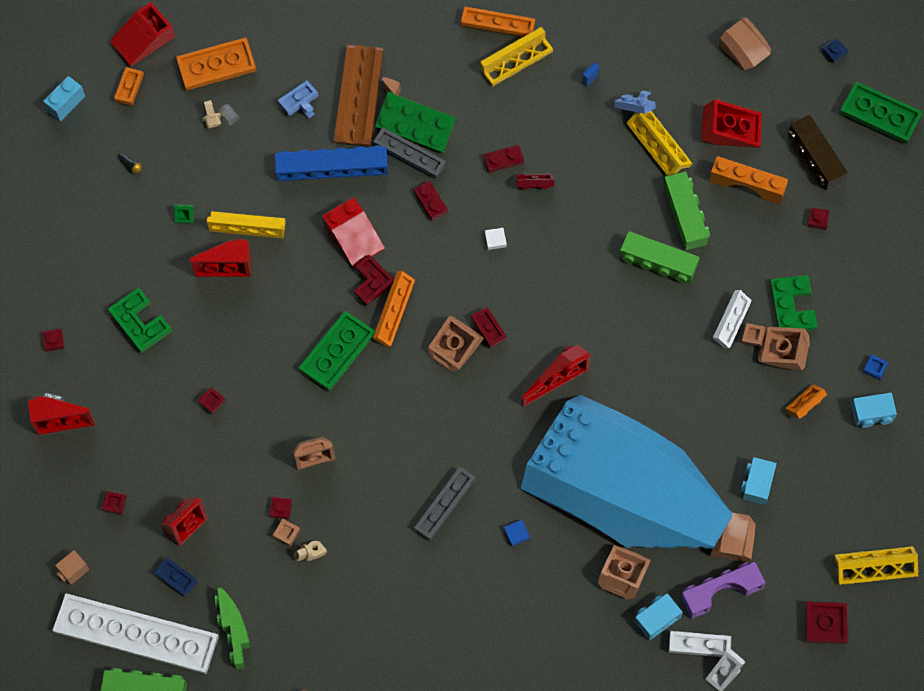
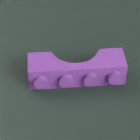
M749 562L743 563L737 570H727L716 579L711 577L704 580L697 587L691 585L685 588L681 599L691 619L710 612L711 598L719 590L732 588L748 596L764 589L766 582L756 562L751 564Z

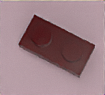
M519 145L484 154V160L489 173L524 164V157Z
M517 174V187L525 190L532 187L549 189L554 187V174Z
M430 181L414 188L416 197L431 221L448 213L447 207Z
M488 307L471 315L472 321L490 349L507 340L506 334Z

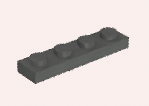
M385 128L381 129L373 141L375 146L387 147V152L436 179L446 166L445 160Z
M459 467L414 527V530L431 541L474 483L476 477Z

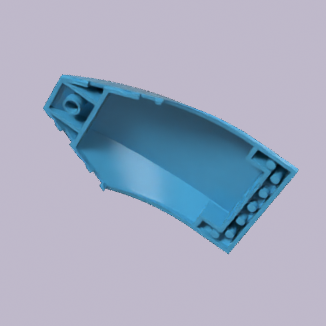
M582 395L566 402L528 461L521 485L522 491L579 518L616 540L625 548H632V546H645V548H676V546L714 548L733 517L732 512L684 450L632 418Z

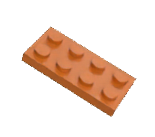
M246 37L176 57L186 91L256 72V66Z

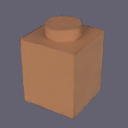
M75 550L55 565L58 569L56 573L63 582L67 580L70 585L89 571L87 564Z

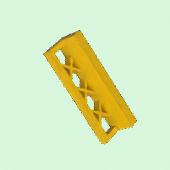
M542 27L480 62V71L492 87L553 52V48L545 39L546 32ZM541 43L546 47V50L542 52L535 51V47ZM524 53L531 54V58L527 61L521 60L520 55ZM508 62L516 63V66L513 69H507L504 67L505 64ZM492 71L501 72L500 76L494 80L489 73Z
M652 111L645 114L635 112L627 122L628 126L667 176L677 174L680 169L689 168L693 164Z
M211 211V216L207 217V225L211 232L282 239L284 237L286 224L284 218Z
M913 546L834 555L835 564L838 568L839 585L918 576V554ZM913 562V571L904 572L901 569L905 563ZM886 565H892L894 569L890 573L885 574L881 571ZM866 567L874 569L873 573L867 576L861 572ZM852 569L855 571L851 577L843 578V570Z

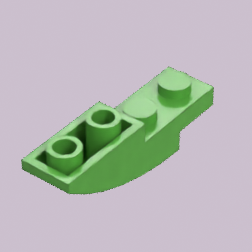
M217 588L218 595H215L216 607H220V614H217L218 626H222L224 632H227L228 643L233 646V651L230 652L231 664L235 663L236 669H244L242 649L250 648L247 630L235 603L222 588Z

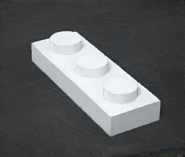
M741 290L734 291L713 336V339L723 348L730 349L752 301Z
M670 631L669 653L723 657L726 651L731 649V636Z

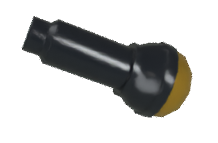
M122 153L118 155V158L129 166L132 173H139L142 170V165L139 161H134Z

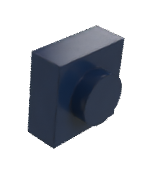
M837 38L822 48V52L833 64L848 54L846 47Z

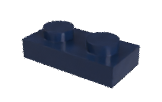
M167 557L154 572L157 577L184 597H187L198 583L196 578Z

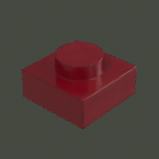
M811 207L808 227L826 230L830 210Z
M62 329L42 331L46 352L65 349Z
M212 387L198 400V403L212 415L226 402L225 398Z
M107 491L102 510L122 515L127 495Z
M272 497L270 518L290 520L292 499Z

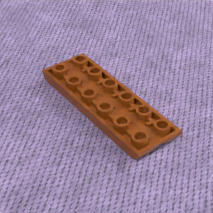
M347 45L334 143L371 146L384 48Z

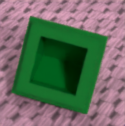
M174 204L175 223L194 222L195 208L193 205Z

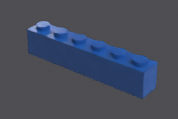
M377 145L370 148L355 147L353 149L337 148L335 150L318 149L317 151L300 150L298 152L282 151L275 153L277 181L388 175L387 147Z

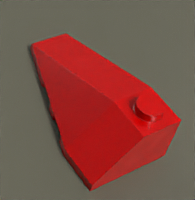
M578 344L574 347L569 346L565 348L522 396L521 404L523 407L588 371L590 354Z

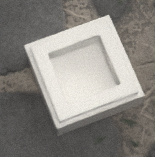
M504 228L485 230L488 250L507 247Z

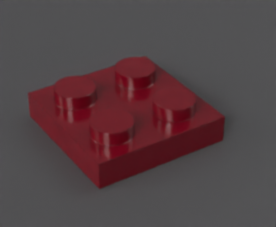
M806 602V643L847 644V603Z

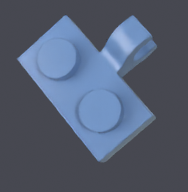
M307 80L278 100V104L289 116L301 108L307 118H311L315 114L309 102L319 95Z
M641 91L638 98H634L633 95L629 94L622 95V98L615 100V108L645 114L655 109V101H650L647 98L651 92Z

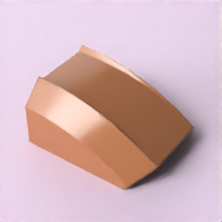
M742 18L726 30L719 39L718 46L743 70L755 67L771 53L770 46L748 18Z
M449 316L429 345L428 351L432 359L449 371H458L479 346L483 337L460 320Z
M767 327L762 347H759L757 357L759 362L786 369L803 370L810 346L809 334L806 329Z
M323 436L300 442L293 451L298 470L335 460L333 444Z
M732 512L733 517L715 547L711 549L710 557L750 563L756 524L749 515Z
M614 545L601 571L598 584L603 590L624 597L626 600L635 598L651 560L643 555Z

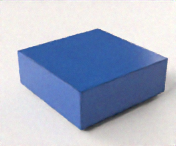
M593 63L583 73L582 83L586 87L599 75L600 66L596 63Z
M871 354L862 373L881 380L889 362Z
M522 520L504 527L511 546L530 539Z

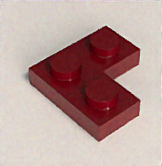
M370 254L355 266L356 270L366 281L354 290V294L366 306L378 298L394 282V278Z

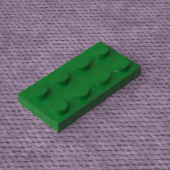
M856 81L840 110V114L907 144L923 111Z
M388 92L376 127L385 128L396 135L440 152H445L457 118Z
M345 311L300 365L299 371L330 392L373 339L375 330Z

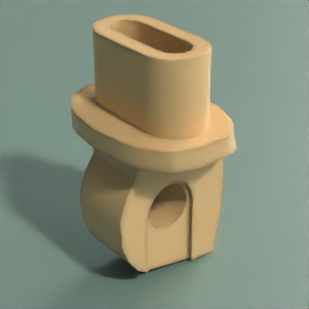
M211 100L204 102L207 116L202 118L203 122H206L207 128L220 126L221 114L214 113Z
M312 541L308 545H302L301 549L296 550L294 558L297 562L303 559L304 561H311L324 556L327 550L321 542Z

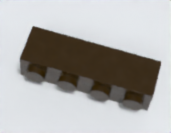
M809 114L790 123L789 138L798 146L800 155L806 158L808 167L817 175L819 184L823 185L827 191L845 182L848 175L847 170L811 115Z

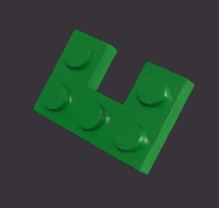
M809 276L771 279L770 285L777 326L781 328L806 329V331L817 330L815 310L796 312L793 297L811 295Z
M137 288L108 308V311L138 350L143 353L173 331L161 315L147 325L143 324L136 314L151 303L140 288Z

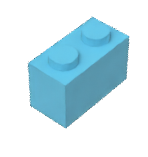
M68 76L43 102L47 112L61 122L85 97L82 86Z
M892 393L854 398L851 404L856 427L868 428L878 423L887 425L892 423L897 415Z
M753 457L752 464H747L745 474L749 475L748 480L743 481L741 492L744 493L743 500L766 505L777 463Z
M668 594L663 597L659 595L652 601L650 607H643L636 613L635 623L650 641L680 619L682 611Z

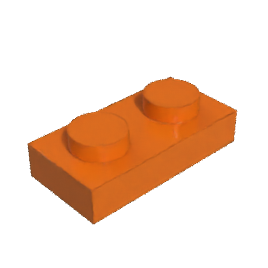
M125 68L114 97L115 102L133 106L144 76L143 71Z
M812 384L785 409L789 415L800 419L815 405L819 404L827 396L825 389Z

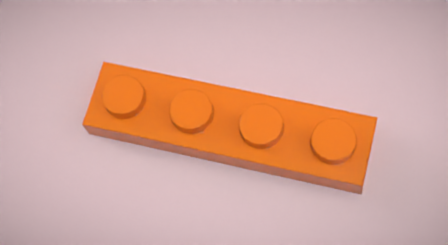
M464 7L461 26L524 37L534 31L535 19Z
M397 271L373 339L385 347H391L415 282V279L403 271Z

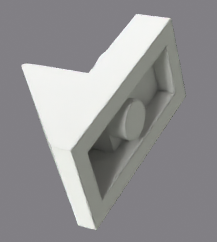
M729 649L707 676L706 680L719 691H723L738 675L745 661Z

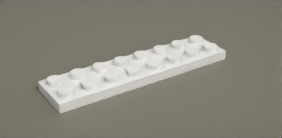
M67 593L53 628V632L56 634L207 674L219 637L215 633Z

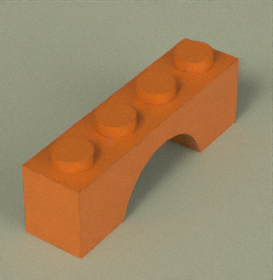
M717 156L709 182L724 187L731 185L745 186L756 191L763 200L780 205L788 179Z

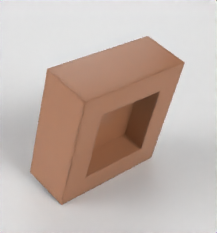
M746 323L742 339L743 344L762 347L766 328Z
M282 519L273 534V538L291 547L300 532V527Z

